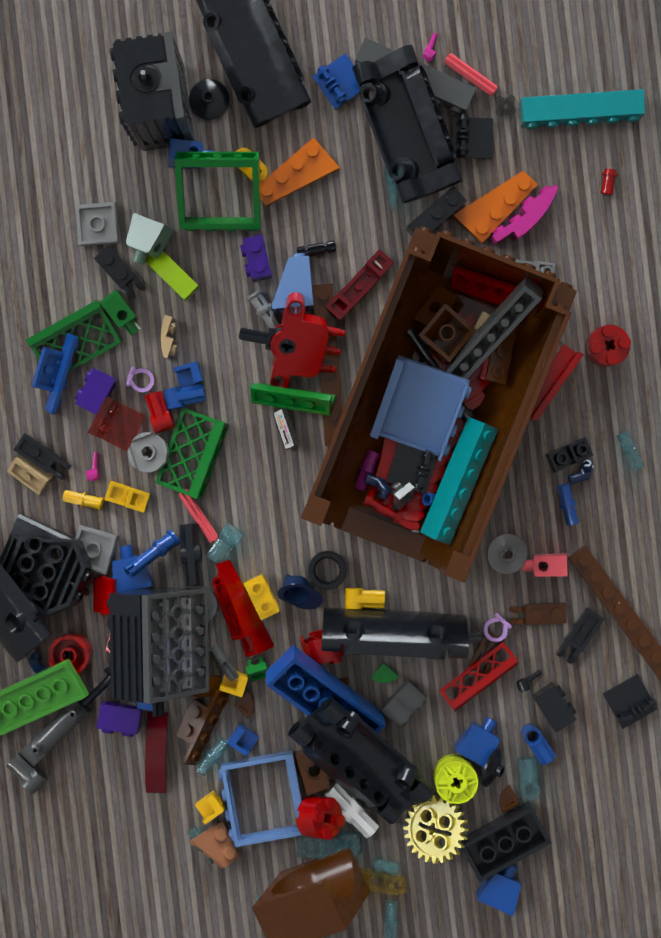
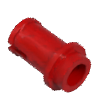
M604 169V172L601 174L603 181L600 194L613 195L615 177H618V174H616L617 170Z

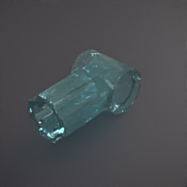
M227 523L218 535V540L206 556L217 564L223 562L232 548L237 546L244 533L230 523Z
M519 758V790L526 799L534 800L540 794L536 758ZM527 785H534L532 793H525Z

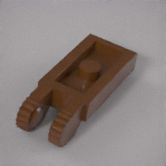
M565 602L524 604V606L509 607V612L525 611V618L510 619V624L567 623Z

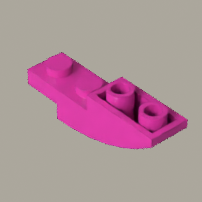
M555 184L550 188L547 185L539 191L540 195L533 198L530 196L522 202L523 206L519 210L522 216L520 214L509 220L511 224L505 228L501 225L493 231L494 235H492L490 240L494 246L510 235L517 241L532 229L549 208L558 186Z

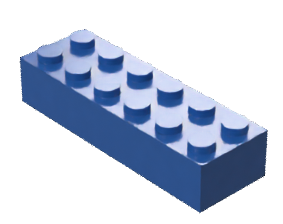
M294 645L265 672L266 686L307 716L313 713L328 698L332 697L344 709L358 714L377 733L386 726L381 710Z

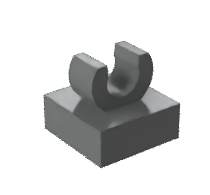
M397 481L391 486L393 489L391 494L394 496L393 505L398 510L414 498L415 487L409 482L402 486Z

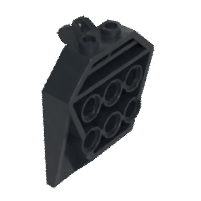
M18 514L0 557L1 566L27 599L37 608L40 615L52 616L76 606L84 595L88 596L90 593L85 588V584H93L95 581L91 577L92 565L83 541L28 516ZM36 540L40 542L39 549L35 547ZM58 549L61 550V557L59 559L56 557ZM29 558L32 560L31 568L27 566ZM50 568H52L54 572L51 578L48 575V571ZM21 577L24 579L23 587L19 583ZM42 587H44L46 590L44 596H42L40 592Z

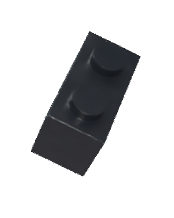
M551 682L532 694V697L552 729L557 733L577 719L573 715L576 711L570 702L566 703L563 699L565 693L559 685L555 686Z

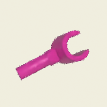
M437 33L432 34L431 40L422 55L428 62H431L437 53L432 50L438 35Z
M93 452L92 470L86 471L87 480L89 481L98 480L100 477L97 466V452Z

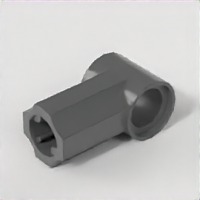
M20 753L6 765L21 781L22 787L30 794H34L48 780V776L39 767H33Z

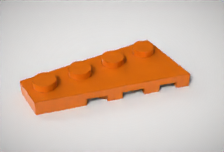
M313 137L260 183L261 201L267 207L289 196V194L306 187L308 184L340 170V167Z
M523 170L455 213L453 217L482 244L538 184Z

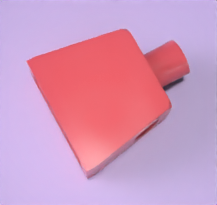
M567 553L534 554V559L526 560L522 567V572H534V577L568 576ZM546 562L548 567L540 568L539 563Z

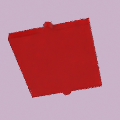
M107 576L94 577L93 612L107 615L110 614L107 600L109 593L116 592V579L108 578Z

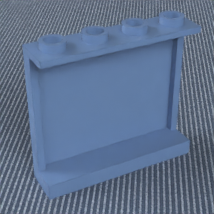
M398 355L370 437L378 439L379 436L424 452L425 450L433 452V455L439 456L438 461H441L442 456H447L451 446V444H448L449 437L454 438L458 426L454 425L457 418L461 419L465 408L461 406L464 398L467 400L472 389V387H469L470 380Z

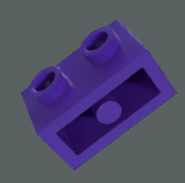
M263 235L244 238V245H240L242 257H247L248 264L244 265L247 277L251 276L253 282L272 278Z
M93 368L92 371L89 370L84 379L86 383L83 389L80 388L75 396L77 400L75 404L101 416L118 380Z
M103 701L100 704L97 729H102L103 733L112 734L116 731L122 732L123 736L133 737L134 734L137 735L140 731L143 710L137 709L135 705Z

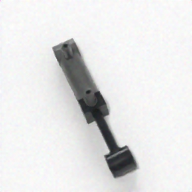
M108 667L104 670L107 673V677L87 697L65 707L19 752L33 767L92 711L88 705L109 686L111 681V671H109Z

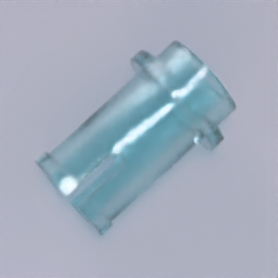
M382 857L375 858L372 870H375L376 873L383 872L397 876L399 863L383 860Z

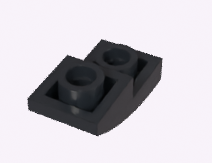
M583 437L545 455L553 473L593 456L586 437Z

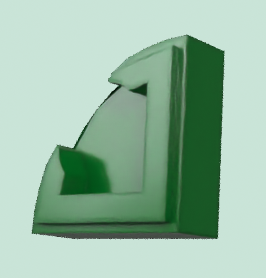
M384 662L370 676L372 680L379 683H389L399 677Z

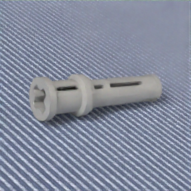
M259 289L246 299L252 303L256 309V314L263 318L267 326L275 328L281 323L272 312L271 303H268L264 298L262 289Z

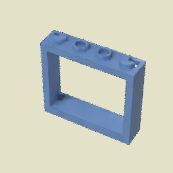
M294 750L223 762L221 769H218L219 780L224 783L222 798L223 801H227L228 809H225L226 819L231 822L232 829H229V836L231 841H234L235 847L302 835L297 825L241 835L230 769L286 760L296 818H299L300 811L297 810L303 800Z

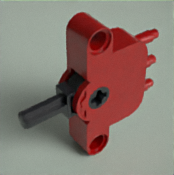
M298 292L288 295L281 324L275 328H269L268 332L241 328L239 331L240 340L265 344V349L271 350L274 358L270 371V385L287 388L290 375L312 378L319 374L320 371L336 373L337 368L323 364L325 353L340 355L341 349L328 346L327 342L329 335L345 336V330L329 327L323 317L306 314L304 296ZM292 303H299L300 306H299V307H292L291 304H292ZM276 377H283L282 380H277V379H275V378H276Z

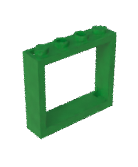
M176 152L174 160L179 229H185L186 231H195L196 229H205L206 231H215L216 229L255 231L261 229L259 152ZM182 167H252L254 217H186Z

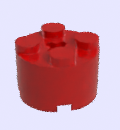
M604 325L594 330L586 340L585 347L588 359L599 367H611L619 364L628 356L631 340L622 328L616 325ZM609 342L611 349L606 350V344L604 343Z
M323 629L310 632L309 637L306 639L304 636L300 638L302 651L321 666L328 662L330 664H337L342 661L341 657L344 655L343 644H341L340 652L321 651Z
M74 632L65 634L51 644L48 652L49 665L52 667L70 659L79 674L92 661L94 653L92 645L81 634ZM70 651L74 653L71 658L68 657Z
M307 797L298 806L297 811L300 812L299 818H296V824L299 832L305 837L330 840L338 834L340 828L345 824V817L342 815L341 807L335 798Z

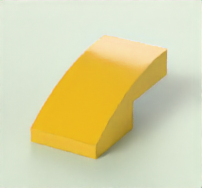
M110 480L104 500L144 513L150 493Z

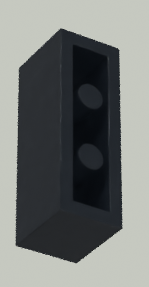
M452 186L407 225V232L413 236L415 228L420 229L422 226L431 229L433 234L463 208L467 200L455 186Z

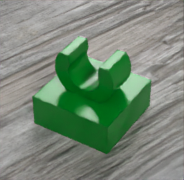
M261 656L258 657V664L253 665L251 659H249V667H245L251 682L266 678L265 672L268 670V667Z

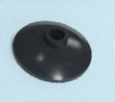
M201 80L191 89L189 95L190 107L200 118L207 120L216 119L223 115L228 108V91L217 80ZM211 94L212 99L206 100L205 96Z
M496 748L490 754L482 772V786L488 787L497 777L500 778L503 775L505 766L502 765V749Z

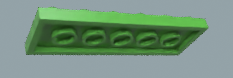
M70 659L0 690V736L88 696L89 692Z

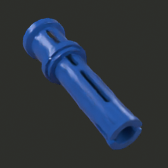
M168 530L165 536L153 542L150 549L124 567V572L126 575L130 573L128 577L133 578L159 556L167 555V551L172 547L180 545L179 538L173 531Z

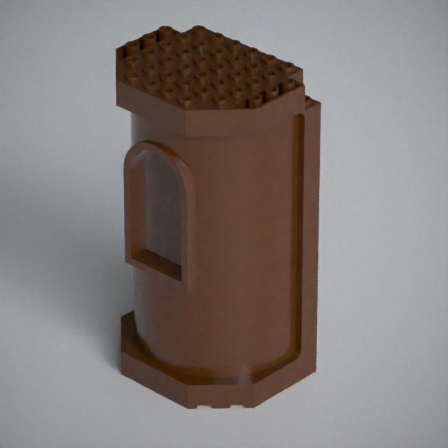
M421 226L420 229L415 228L301 519L319 526L322 523L330 525L333 522V526L337 529L421 562L429 560L428 564L437 568L445 576L465 583L572 313L569 311L577 291L572 289L573 286L568 283H560V279L556 278L557 275L552 272L544 271L542 273L535 270L536 267L532 264L524 263L522 265L515 262L516 259L509 255H503L502 257L495 254V250L483 247L482 249L476 247L473 241L468 239L461 241L454 238L455 235L443 230L442 233L437 232L434 235L431 229ZM456 266L514 286H518L527 276L543 289L542 299L517 325L516 340L513 344L512 360L509 364L506 384L500 385L490 382L482 391L485 394L482 403L472 411L475 415L473 416L475 420L495 427L498 431L451 544L434 540L420 532L431 506H427L423 510L425 516L417 521L420 527L417 530H409L393 522V519L389 516L384 517L374 511L375 508L370 505L368 507L363 505V500L371 485L368 484L365 491L355 488L361 472L359 467H362L367 450L379 453L381 456L384 437L379 436L376 439L370 437L396 360L398 355L419 362L421 356L406 333L411 328L415 330L417 335L422 331L423 327L415 319L418 310L424 306L430 294L439 285L458 296L464 304L461 308L462 317L465 318L467 314H473L475 316V324L481 312L484 311L492 315L500 306L499 304L452 289L453 271ZM380 456L378 457V460L374 468L375 474L372 473L371 475H376ZM449 461L444 465L446 469L449 464ZM442 478L436 482L438 488L442 481ZM375 493L373 498L379 501L380 498L378 497V494ZM392 504L391 509L397 511L398 509Z

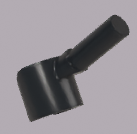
M539 669L527 678L518 679L516 682L518 690L521 692L529 690L528 682L541 675V670Z

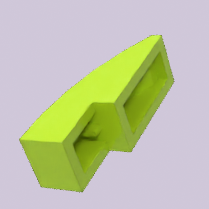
M162 251L158 258L151 255L146 257L145 262L185 302L200 288L164 251Z

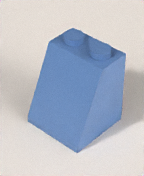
M304 253L293 254V257L287 260L272 303L274 314L284 312L286 299L293 292L301 293L304 296L305 311L314 310L309 256H305ZM292 303L291 306H292V307H299L300 304H299V303Z

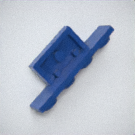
M71 333L66 335L62 352L46 347L42 348L31 385L35 388L50 391L45 410L50 414H55L56 410L60 407V396L66 387V376L72 367V356L78 348V337Z

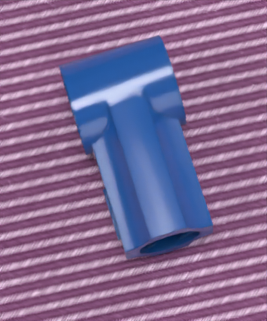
M203 384L183 388L173 387L164 390L168 410L185 407V405L206 401Z
M527 724L522 728V738L539 763L544 765L551 762L556 755L541 731L533 724ZM536 731L534 738H527L529 732Z

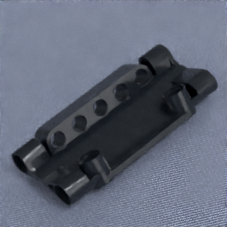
M196 0L203 15V25L237 99L244 105L254 128L264 126L288 111L304 108L311 103L307 90L302 83L304 81L303 73L269 0ZM249 92H251V98H250V100H248V93H249Z
M332 697L328 698L309 716L296 722L288 732V736L303 747L304 754L365 808H377L376 812L389 824L397 822L407 808L427 802L434 794L435 789L418 774L419 769L414 764L410 763L374 731L358 714L344 709Z

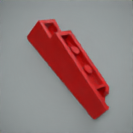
M226 560L216 564L218 574L217 577L213 578L212 586L232 640L241 639L245 657L259 654L274 647L232 562Z

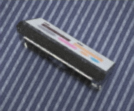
M281 408L274 411L273 415L284 448L288 450L299 446L300 443L288 409Z

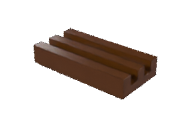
M488 631V634H489L491 637H493V638H499V637H500V636H498V635H496V634H494V633ZM484 635L468 665L469 667L476 663L487 641ZM503 639L502 641L498 642L497 645H496V647H497L498 645H500L502 642H504L505 639ZM489 642L482 657L491 651L495 642ZM484 663L481 664L479 672L488 674L492 663H487L485 669L482 668Z

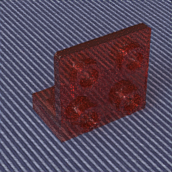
M106 396L87 433L128 451L145 415Z

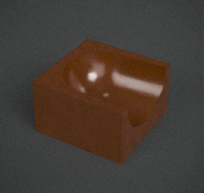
M350 847L281 871L253 905L252 909L266 938H323L346 930L371 891Z

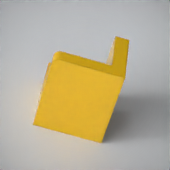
M237 671L239 677L230 682L224 674L219 690L243 697L249 677L247 674Z
M213 790L196 802L195 807L203 816L202 822L205 825L225 810L226 805L216 791Z

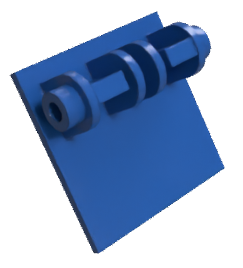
M346 53L328 66L322 65L317 69L318 72L312 76L334 109H337L359 94L360 90L352 70L354 65Z

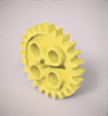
M433 795L425 803L412 805L414 811H407L411 817L404 819V821L409 823L408 826L403 827L404 830L409 832L404 838H410L411 841L408 842L407 846H414L412 853L419 852V859L425 857V862L432 860L433 864H436L440 860L441 863H445L446 858L453 860V854H460L457 848L465 847L461 840L468 839L463 835V832H467L469 829L463 828L467 820H461L465 813L457 812L460 807L459 805L452 807L453 803L446 802L441 797L439 799L438 795ZM428 811H430L432 815L430 821H428L426 818V814ZM446 817L450 819L449 827H446L444 823ZM420 823H423L427 826H435V828L439 830L449 831L452 833V835L450 836L443 832H436V830L431 828L420 826ZM423 831H425L427 835L425 841H423L421 837ZM441 837L445 839L444 847H441L440 845Z

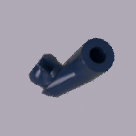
M583 460L578 473L568 475L571 485L590 478L594 469L591 460Z
M367 474L365 483L377 487L379 498L387 499L389 494H391V488L383 478Z
M32 653L30 658H28V664L34 673L37 674L50 668L40 662V654Z

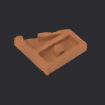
M223 821L217 822L189 841L192 846L198 847L203 851L202 854L207 858H211L220 868H226L240 858Z

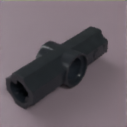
M198 524L180 525V559L184 569L185 585L203 584L201 569L202 547L199 544Z

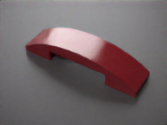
M379 249L325 308L340 321L371 290L394 262Z
M148 712L145 744L146 793H167L168 712H164L162 717H153V712Z

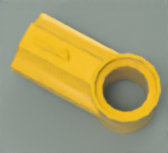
M345 588V609L384 608L385 590Z

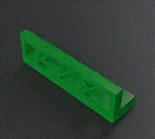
M252 383L250 387L251 403L327 416H330L336 400V395L288 387L282 388L269 384Z

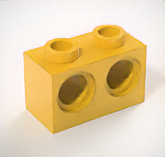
M263 573L244 582V586L261 620L280 612V607Z

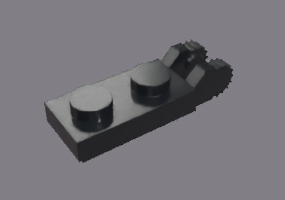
M109 245L94 258L113 281L132 299L136 296L126 286L133 281L139 290L143 291L145 289L133 271Z
M26 433L23 434L13 449L45 472H50L61 480L64 478V475L52 468L54 463H59L65 469H70L72 466L60 458L58 454Z
M586 607L565 637L556 655L561 657L569 645L573 646L575 649L567 658V662L572 664L579 653L583 652L604 621V618Z

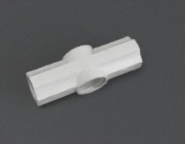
M334 783L331 785V788H328L325 792V796L335 798L341 807L345 820L349 824L352 823L366 839L371 837L379 828V825L365 811L364 806L339 784Z

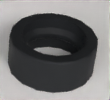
M323 551L312 558L309 563L308 573L310 580L315 586L320 589L330 590L342 584L346 577L347 569L345 561L339 554L333 551ZM325 558L333 559L339 566V575L331 582H323L317 577L315 572L318 562Z

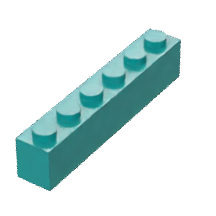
M644 89L522 97L519 102L520 127L536 129L538 126L546 125L547 128H555L559 124H566V126L572 127L579 125V123L596 125L602 121H607V124L618 123L619 120H627L629 123L637 122L645 114Z
M470 417L467 418L424 521L421 533L434 540L451 544L497 434V428Z

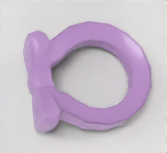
M131 366L125 386H131L138 392L149 391L154 385L153 374L147 369H135L134 366ZM146 373L150 378L149 385L146 388L137 387L132 381L134 374Z
M496 613L494 618L489 619L484 624L483 633L489 641L500 642L505 639L508 629H511L512 626L500 614ZM500 621L503 624V633L499 638H493L488 634V626L493 622Z

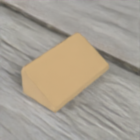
M20 454L14 458L7 471L38 495H41L54 476L50 472H45Z

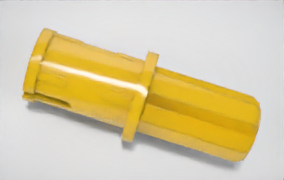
M65 490L62 497L64 502L80 505L81 508L86 506L101 510L104 503L103 497L87 495V492L78 493Z

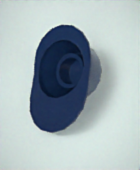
M285 575L282 587L277 591L279 599L301 609H316L323 603L321 594L310 588L309 582L303 576Z

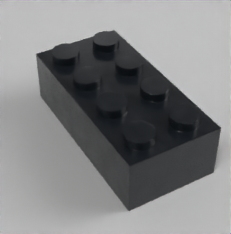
M527 801L465 835L468 839L461 840V843L465 846L461 849L479 882H482L552 842L531 804Z

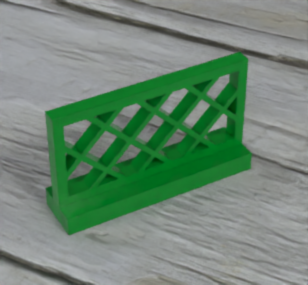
M95 300L26 339L29 347L31 346L39 360L41 354L37 347L46 344L52 346L51 349L53 350L55 347L63 349V346L56 345L57 337L60 334L67 335L66 331L71 328V334H73L75 326L78 324L87 326L85 337L77 336L78 339L84 341L81 351H75L80 356L78 362L72 364L71 370L120 344L122 341L104 312L99 300ZM98 313L104 319L102 328L91 325L92 317ZM89 319L88 324L83 323L85 320ZM90 327L101 330L99 341L87 339ZM103 332L112 333L116 341L111 344L102 343ZM86 341L98 344L95 353L89 354L84 352ZM100 345L106 346L99 350ZM82 355L88 356V357L84 358L83 360H81V359H82Z
M182 407L168 445L169 461L159 470L155 483L202 500L229 424ZM186 413L193 415L195 424L188 427L185 426L184 418ZM206 421L214 423L212 430L204 434L200 424ZM198 426L202 436L192 440L188 430ZM185 432L189 442L179 446L177 437ZM203 439L206 447L203 451L197 453L193 443ZM191 445L195 455L185 459L181 449ZM178 451L182 461L172 465L170 456ZM196 458L199 466L196 470L190 472L187 462ZM184 464L188 474L178 478L174 468ZM171 470L175 480L169 483L163 482L164 473ZM187 477L192 482L189 491L183 489L180 481Z

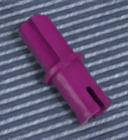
M367 450L362 467H359L361 472L355 485L356 489L366 490L368 485L365 483L367 474H375L374 468L380 456L379 453Z

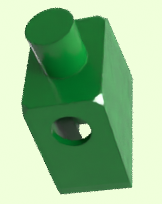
M119 290L113 291L100 301V304L119 328L125 327L131 336L141 329L134 320L137 315ZM122 310L127 314V318L124 320L119 316Z

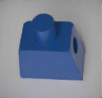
M170 139L168 168H175L174 159L176 152H214V150H203L202 142ZM182 167L189 169H201V167Z
M132 545L119 547L122 559L112 562L113 579H116V592L132 591L153 586L154 581L148 566L133 578L128 577L130 573L126 575L123 568L141 555H133Z
M488 716L482 726L472 722L454 744V750L484 767L490 754L497 748L500 741L498 735L493 733L498 722Z
M513 864L485 879L476 891L477 900L513 916L521 889L520 880L514 876L518 867Z

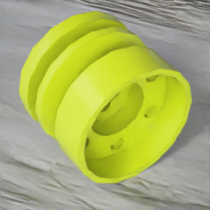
M458 754L445 755L436 763L433 770V779L437 792L442 799L449 803L461 804L473 798L478 788V778L473 765L467 758ZM456 777L459 780V784L457 785L454 783L453 780Z

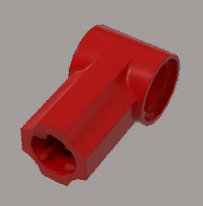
M162 391L146 395L145 400L151 415L150 421L155 434L175 428L174 420L167 409Z

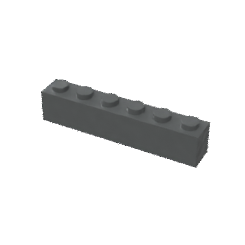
M365 38L355 59V65L363 61L374 62L394 50ZM419 62L426 71L438 106L449 108V111L455 115L465 114L476 88Z
M526 276L463 345L455 357L446 364L444 371L468 379L540 302L543 289Z

